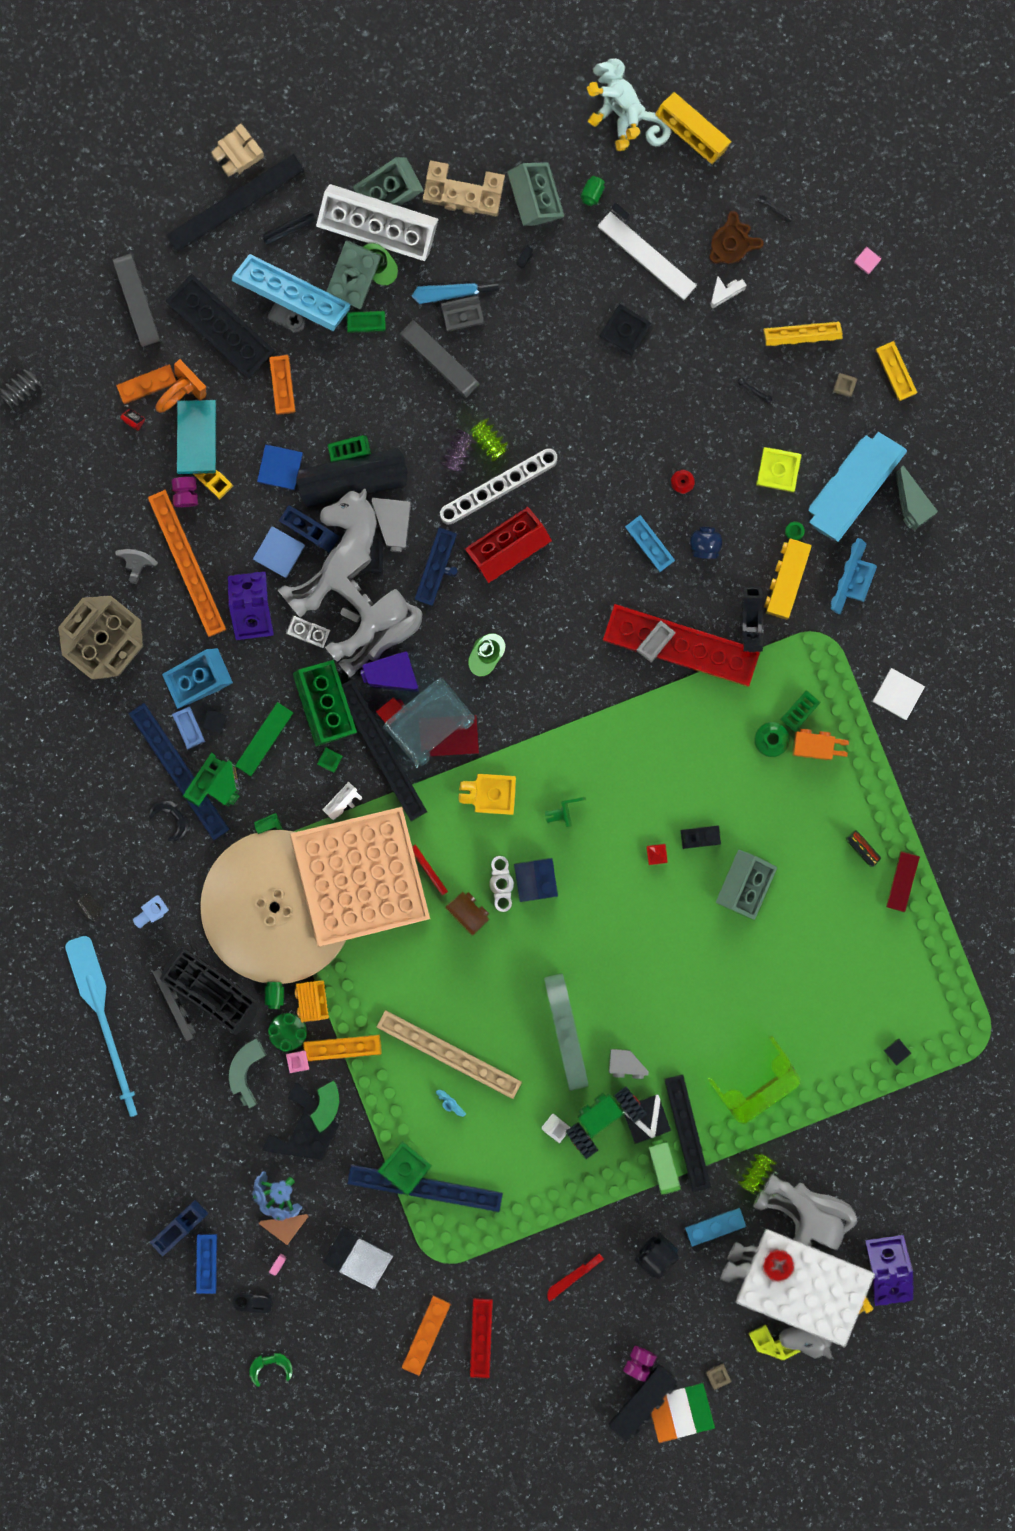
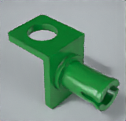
M581 797L561 801V809L545 811V816L553 815V817L546 818L547 823L564 820L566 827H571L568 803L583 801L586 798Z

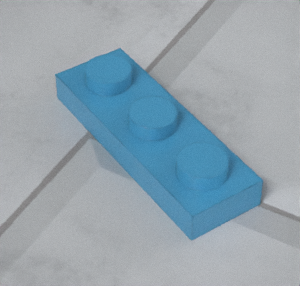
M641 515L625 526L626 530L659 572L675 561Z
M740 1208L685 1227L693 1247L746 1227Z

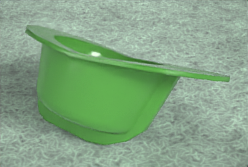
M368 243L363 246L382 255L373 280L380 285L393 283L397 278L398 268L388 250L376 243Z
M489 633L480 637L475 642L468 660L469 668L473 674L486 676L495 668L505 651V643L501 636Z

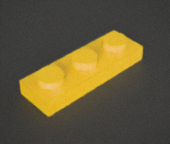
M892 341L877 348L876 352L898 401L900 402L917 394L895 342Z

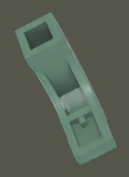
M258 1038L247 1043L237 1052L229 1070V1084L233 1095L241 1092L242 1095L239 1097L243 1105H248L249 1108L258 1103L247 1084V1071L252 1063L267 1055Z

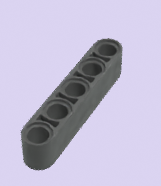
M132 254L113 259L141 346L144 347L159 342L160 338Z
M414 320L402 330L400 336L461 395L467 398L478 387L479 382Z

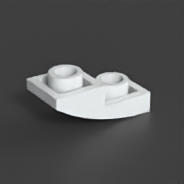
M293 616L286 634L323 648L330 630Z

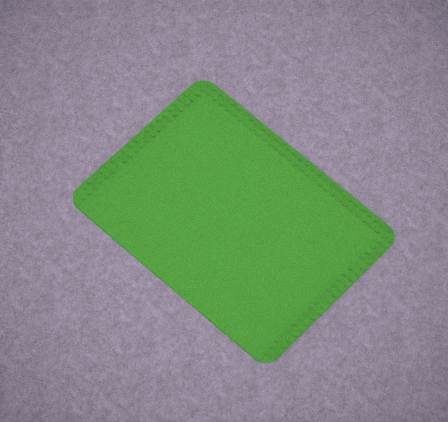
M812 631L801 632L764 646L763 652H760L749 687L698 672L413 784L428 813L411 822L403 809L412 846L416 844L448 892L443 896L440 894L415 858L430 919L348 939L338 955L325 968L313 975L315 981L324 980L328 1015L337 1039L380 1035L382 1054L348 1057L345 1060L385 1162L403 1141L432 1165L423 1178L503 1192L500 1212L398 1194L415 1240L421 1250L430 1258L448 1264L467 1261L658 1185L648 1146L652 1145V1141L663 1139V1142L667 1141L677 1177L687 1174L665 1078L684 1075L707 1166L965 1064L980 1055L985 1049L991 1034L989 1012L846 655L840 645L831 637ZM807 690L821 703L802 725L793 732L780 719ZM803 699L810 707L813 706L808 699ZM799 704L798 707L807 713L808 710ZM795 709L792 711L800 719L803 717ZM790 715L787 717L795 725L798 723ZM775 722L786 728L790 742L783 754L776 757H767L757 750L754 740L755 734L765 723ZM800 729L812 730V734H819V731L830 732L831 736H834L836 739L849 741V745L846 746L834 744L835 751H845L848 755L847 757L833 755L831 761L792 756L795 733L800 732ZM771 733L768 735L767 740L771 745H775L778 743L779 738L775 733ZM477 774L516 776L514 815L475 812L474 805L459 802V794L470 793V791L459 790L460 783L462 781H476ZM392 792L346 810L339 817H336L335 820L329 817L294 832L402 807L396 794ZM581 797L586 798L583 801L568 803L571 827H566L564 820L547 823L546 818L553 817V815L545 816V811L561 809V801ZM719 825L721 845L682 849L680 830ZM857 830L880 855L881 859L874 867H869L846 841V838L853 831ZM666 844L668 863L648 865L646 846ZM738 849L777 867L755 920L715 903ZM901 851L920 856L905 912L886 907ZM497 856H503L508 860L509 875L513 878L514 882L511 891L512 906L505 912L496 909L494 893L489 886L490 879L493 876L491 863ZM552 858L558 897L520 902L514 864ZM498 859L495 861L494 866L497 870H503L506 864L504 860ZM503 878L498 879L496 887L500 890L505 889L507 881ZM462 892L465 894L469 892L476 899L474 904L478 908L482 906L489 913L487 917L490 920L473 936L445 908ZM500 898L497 904L499 908L505 909L508 907L509 901L506 898ZM563 973L589 1086L572 1091L569 1090L544 977ZM385 1010L521 1081L522 1083L514 1099L378 1029L377 1025ZM899 1038L911 1054L896 1066L883 1050ZM610 1049L630 1050L647 1069L648 1076L644 1075V1079L632 1078V1074H625L624 1078L613 1077V1073H609ZM627 1086L638 1101L656 1094L659 1095L671 1131L635 1144L623 1114L591 1139L598 1148V1151L588 1159H585L567 1134L558 1143L541 1128L549 1117L554 1114L570 1127L578 1122L585 1132L588 1133L578 1119L579 1110L587 1104L591 1106L596 1103L594 1099L602 1093L605 1095L609 1093L619 1108H622L614 1095ZM442 1090L446 1092L464 1110L466 1115L461 1117L454 1111H446L443 1108L444 1101L439 1099L436 1091Z

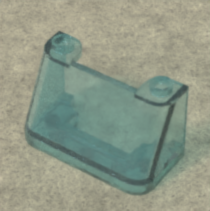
M439 678L384 724V729L414 765L418 767L419 765H425L430 759V751L457 728H469L474 723L475 716L443 678Z

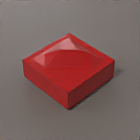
M666 844L646 846L648 865L668 863Z

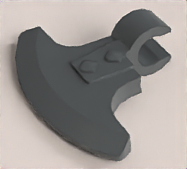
M123 549L115 552L117 557L123 558L126 561L125 569L132 571L129 577V583L137 585L144 566L156 567L158 565V562L153 557L142 551Z

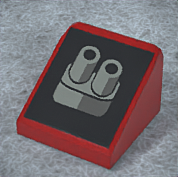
M132 409L127 410L120 416L123 422L135 430H139L145 421L144 417Z

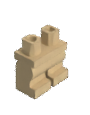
M239 124L233 132L218 141V146L211 152L217 162L224 157L228 159L229 162L222 166L227 176L236 172L240 174L243 170L264 158L263 151L242 124Z

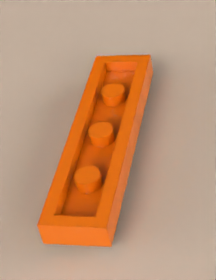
M435 1296L432 1297L402 1365L403 1369L418 1376L420 1375L451 1303Z

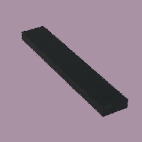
M684 1075L665 1078L692 1192L711 1188Z

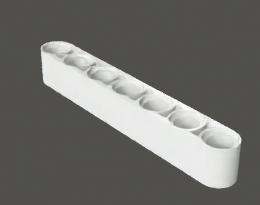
M545 449L445 505L440 511L441 520L445 524H453L553 468L557 463L556 452L552 449ZM550 454L554 457V460L551 463H546L543 457ZM535 464L537 470L529 472L526 468L527 465ZM518 473L521 476L520 480L513 482L510 479L511 474ZM501 482L504 485L503 490L496 491L493 488L494 484ZM481 491L488 495L483 501L477 498V494ZM463 501L470 502L471 507L468 510H463L460 507ZM451 510L454 512V517L446 519L443 516L444 512Z

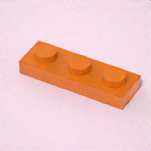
M289 355L269 357L276 414L295 413Z
M169 364L116 386L123 403L126 404L174 385L177 381Z

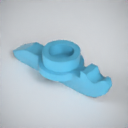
M442 1090L436 1091L439 1099L444 1101L443 1108L446 1111H454L461 1117L466 1115L464 1110L446 1092Z

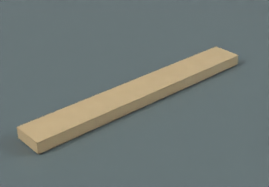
M385 1010L377 1025L378 1029L511 1099H514L522 1083L518 1079Z

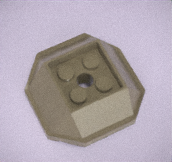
M112 596L82 598L58 627L62 656L92 680L119 677L143 648L142 621ZM105 633L107 640L104 643H99L98 636Z

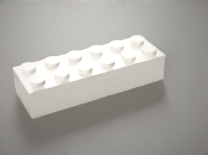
M329 184L324 192L316 226L363 242L376 243L385 249L425 261L430 253L438 219Z

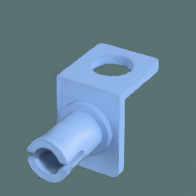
M157 895L141 907L143 912L133 918V922L138 928H142L149 921L153 923L162 918L168 911V908L159 895ZM155 903H158L160 905L161 910L157 907Z

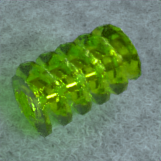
M486 418L475 425L470 432L474 431L472 438L478 437L477 444L483 443L482 450L488 449L486 452L487 456L493 454L491 460L494 462L509 450L506 449L508 442L501 443L503 436L496 437L499 431L495 430L492 432L491 429L494 425L487 426L486 424L489 419Z
M762 1153L760 1155H753L757 1161L750 1160L749 1163L753 1166L752 1168H745L749 1173L748 1175H741L745 1181L738 1180V1184L754 1195H756L754 1191H761L758 1184L765 1185L762 1177L769 1178L766 1171H773L770 1164H777V1162Z

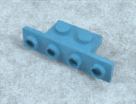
M857 538L851 547V556L845 563V572L838 582L836 596L831 601V610L837 614H841L847 597L864 602L877 568L875 564L861 560L866 543L860 538Z

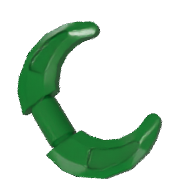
M274 1353L272 1356L263 1358L262 1355L257 1357L250 1367L252 1382L259 1387L258 1372L264 1365L275 1362L276 1365L283 1367L286 1372V1381H289L292 1376L290 1360L280 1353Z

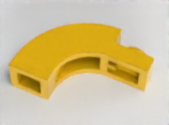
M217 470L216 473L193 474L219 500L233 487Z

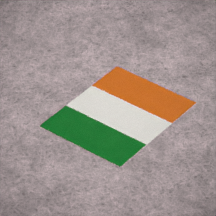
M703 1383L674 1390L671 1394L667 1393L663 1398L665 1401L658 1410L655 1408L651 1412L659 1443L715 1429Z

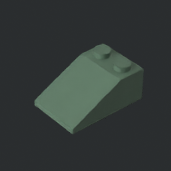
M407 157L394 158L353 186L356 193L397 206L408 202L424 191Z
M902 466L896 472L902 513L905 517L903 520L909 528L916 530L938 511L906 468Z

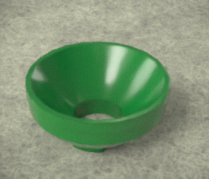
M775 722L762 725L757 730L754 738L757 750L767 757H776L783 754L790 742L786 728ZM771 733H775L779 738L778 743L775 745H771L767 740L768 735Z

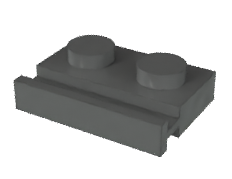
M478 296L441 304L447 332L484 324Z

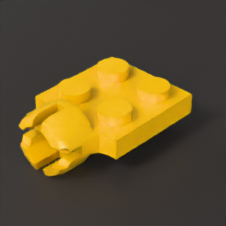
M477 774L476 781H462L460 783L459 790L470 791V793L459 794V802L474 805L475 812L514 815L516 776Z

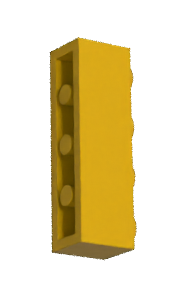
M675 92L661 104L655 114L711 164L726 151L731 143V140Z
M789 539L788 543L784 542L781 553L784 554L782 561L778 560L775 569L778 574L777 578H773L769 589L772 590L771 597H767L765 600L764 608H767L765 613L788 620L812 545L794 539Z

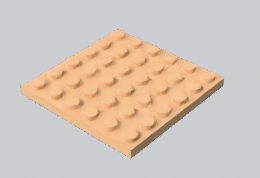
M402 807L290 834L318 947L430 919Z

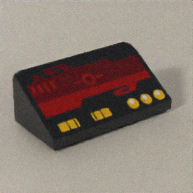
M857 830L853 831L846 838V841L869 867H874L880 861V855Z

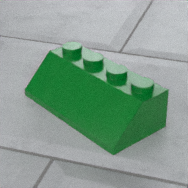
M334 660L299 669L293 673L315 746L330 743L357 733Z

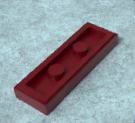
M900 852L886 904L887 908L901 912L906 911L920 856Z

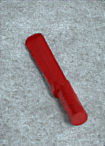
M599 1253L588 1263L582 1264L575 1271L550 1287L547 1293L549 1302L603 1261V1256Z

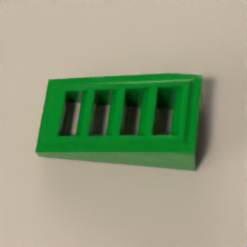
M364 435L327 444L331 463L371 454L368 438ZM359 442L361 443L362 451H360ZM352 443L354 444L355 453L352 452ZM343 445H346L348 455H345ZM335 447L339 448L340 457H337Z
M806 690L780 720L795 732L821 702ZM803 699H808L813 706L810 707ZM798 705L804 706L808 710L807 713L799 708ZM794 709L803 716L801 719L792 712ZM789 715L798 722L796 725L787 718Z

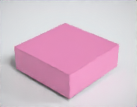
M866 247L854 263L869 275L881 258Z
M306 1050L286 1054L290 1073L309 1070Z
M283 1254L279 1255L269 1271L271 1274L277 1275L287 1259L286 1256Z

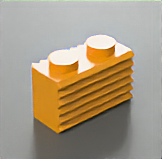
M324 980L296 984L295 997L298 999L299 1004L297 1014L301 1022L329 1018Z

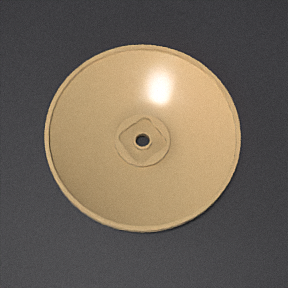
M268 830L261 834L254 833L238 840L228 847L212 865L202 890L201 918L211 947L219 958L232 970L246 978L262 983L281 982L285 984L308 978L325 968L338 955L346 942L344 940L320 947L317 946L290 837L291 833H295L293 831ZM272 902H277L280 905L277 913H273L270 910Z

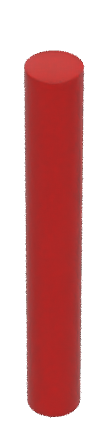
M415 844L412 846L415 858L442 896L445 895L448 890Z

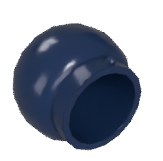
M700 527L699 531H695L692 534L690 545L693 550V556L706 559H714L719 556L718 552L722 548V537L718 532H715V528Z

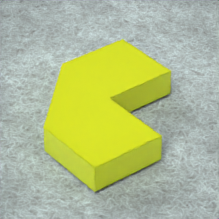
M766 1324L749 1332L758 1352L781 1360L801 1352L800 1350L785 1348L782 1346L780 1339L774 1342Z

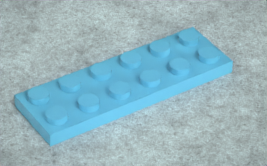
M249 254L232 277L233 282L332 331L335 330L350 309L351 304Z

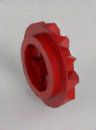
M782 1250L769 1252L763 1262L765 1275L776 1282L787 1280L794 1271V1261L791 1255ZM774 1259L778 1262L783 1261L781 1265L783 1272L777 1268L773 1269L775 1266Z

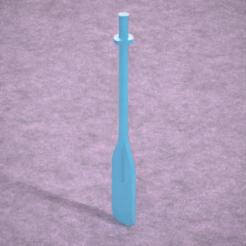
M87 936L72 939L67 942L65 948L80 995L97 1013L123 1095L119 1096L120 1100H125L130 1117L135 1116L137 1111L132 1099L135 1093L129 1090L104 1012L107 987L92 940Z

